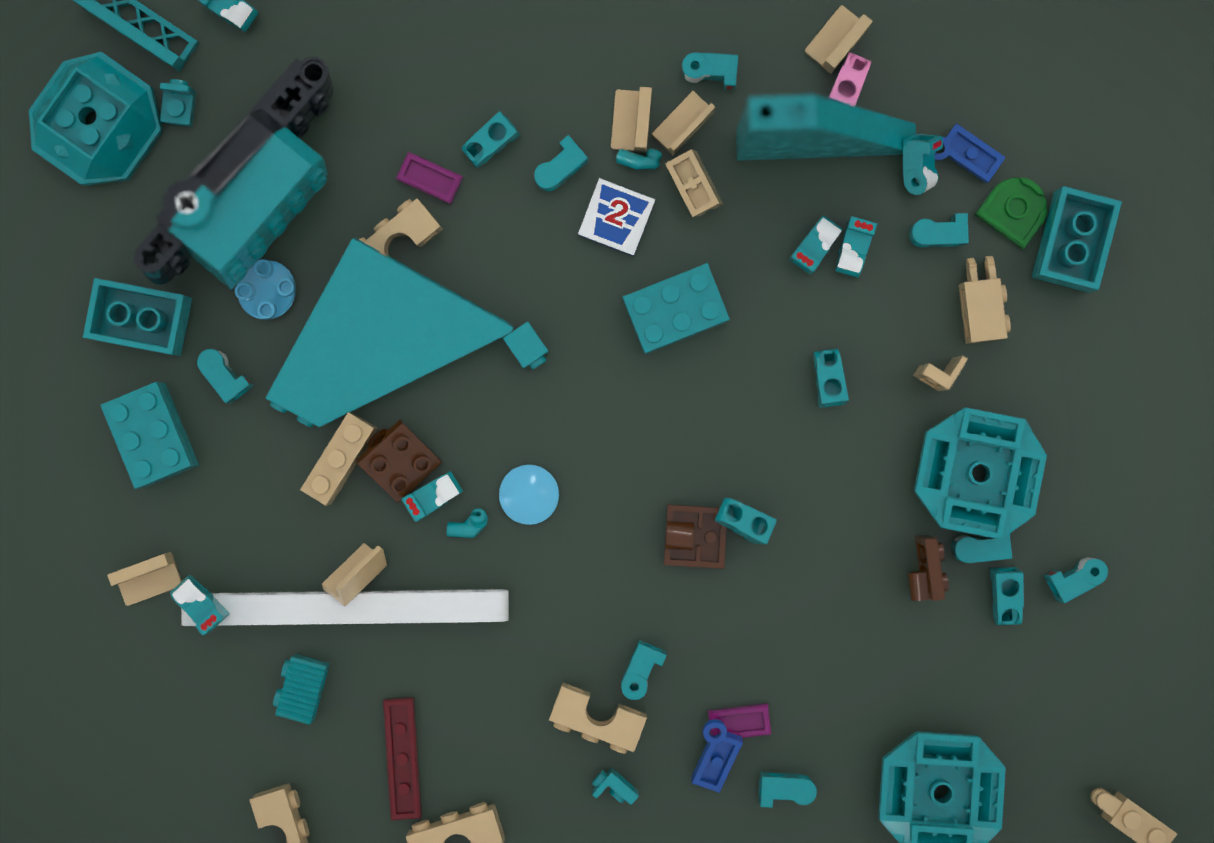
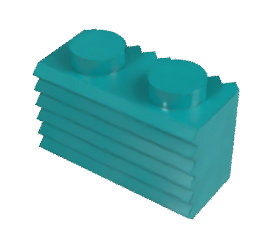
M299 654L293 655L290 660L286 659L281 672V677L285 678L283 688L277 689L273 700V706L277 707L275 715L311 725L316 717L330 663Z

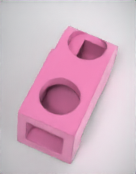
M849 52L828 99L855 106L871 61Z

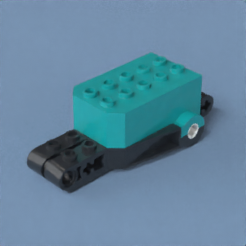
M309 57L301 62L296 58L226 139L190 176L168 187L163 197L164 209L156 217L158 225L138 246L134 254L136 266L150 282L158 285L168 283L176 274L180 276L188 269L191 263L189 259L192 258L232 290L246 276L248 270L266 253L274 240L286 230L294 217L305 208L314 194L325 185L328 173L324 159L300 140L310 127L308 125L315 116L320 117L329 106L328 101L333 94L329 69L324 60L318 57Z

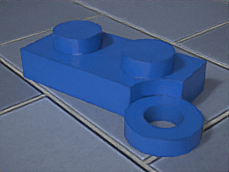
M957 123L952 127L948 135L943 137V153H935V161L948 157L986 184L1006 158Z
M713 719L706 722L703 726V735L707 744L691 776L692 784L720 793L743 744L741 736L727 732L724 722ZM712 728H719L721 730L718 735H711L709 733Z

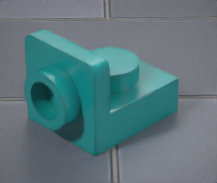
M170 79L169 83H160L159 89L163 91L160 122L163 124L192 127L196 91L188 86V82L183 80Z
M612 767L607 773L602 770L591 783L594 786L592 796L596 799L607 786L611 788L609 793L620 803L626 801L632 805L639 797V790Z

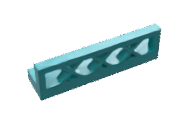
M73 0L80 7L178 72L182 70L199 44L197 40L137 0H112L113 3L103 5L95 0ZM133 5L136 9L137 19L125 21L121 18L119 7ZM141 11L149 17L142 18ZM157 21L160 23L162 36L151 38L145 33L144 23ZM166 28L172 31L173 33L167 34ZM181 37L188 42L180 57L170 51L168 40ZM164 41V46L158 42Z

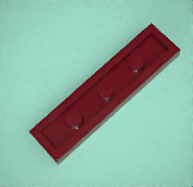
M414 697L384 699L391 820L421 819L422 810Z

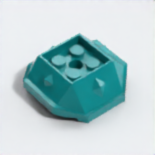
M103 52L63 61L29 109L32 150L83 186L129 181L163 133L154 89ZM95 111L96 120L92 124L87 125V114Z
M964 407L925 431L914 492L939 527L1002 540L1035 516L1047 454L1031 431L1032 429L1026 419ZM980 464L985 469V477L977 482L972 476V471L975 466Z
M916 731L882 757L878 819L899 843H988L1002 829L1006 767L978 735ZM940 785H946L948 789L947 794L943 798H934V790Z

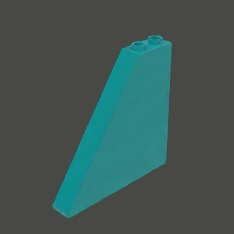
M818 95L749 97L736 129L737 161L903 155V139L916 133V124Z
M353 237L270 388L266 399L271 401L269 405L282 413H286L288 410L298 416L296 419L300 423L308 427H313V425L321 427L511 333L514 328L513 324L392 257L384 256L379 253L380 251Z

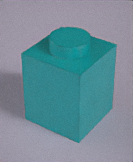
M528 321L503 338L524 369L530 366L534 370L547 361L545 355L549 351Z

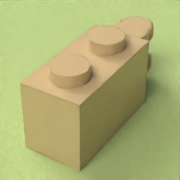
M985 256L986 280L978 281L977 264L974 258L966 260L968 282L959 284L965 344L1003 340L1008 338L1007 333L1011 331L1010 318L1008 314L1005 315L1003 304L1007 302V290L1005 285H1001V279L996 276L993 256Z
M1101 787L1091 791V801L1103 810L1100 816L1137 843H1171L1176 837V832L1118 791L1114 796Z

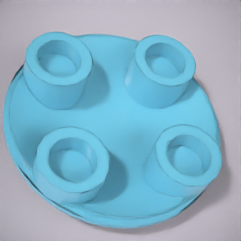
M261 259L255 262L248 270L246 276L236 285L235 295L242 308L249 315L257 319L270 320L280 317L289 310L295 299L296 284L293 275L284 265L276 261Z
M522 465L511 470L504 477L499 490V500L502 509L508 517L518 523L532 525L546 520L554 512L559 500V489L554 477L544 468L536 465Z

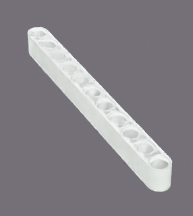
M509 590L361 591L346 606H343L327 592L211 593L230 613L218 626L509 621ZM181 608V625L196 626L194 621Z

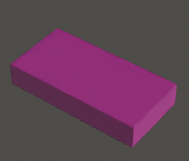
M408 152L396 180L451 205L463 180V176Z
M767 703L708 710L709 721L716 719L724 722L727 732L742 738L771 735ZM712 728L710 733L711 735H718L721 730L719 728Z

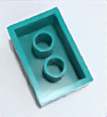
M1065 186L1055 190L1031 278L1087 293L1099 290L1122 201Z
M708 263L623 296V302L644 355L730 320Z
M94 278L83 338L181 356L192 298L181 294Z
M154 382L100 405L135 489L146 488L199 466L166 383Z

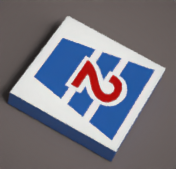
M599 178L578 235L634 256L655 199Z

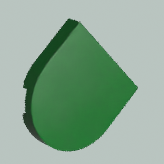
M1009 178L1000 182L991 190L974 216L1023 250L1039 230L1047 216L1045 194L1037 183L1028 178Z

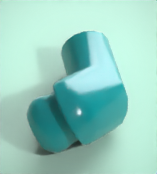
M650 148L647 150L645 157L620 149L616 162L636 170H655L661 165L662 153Z
M476 508L472 510L471 515L463 523L448 522L447 537H476L487 525L488 516L483 509Z

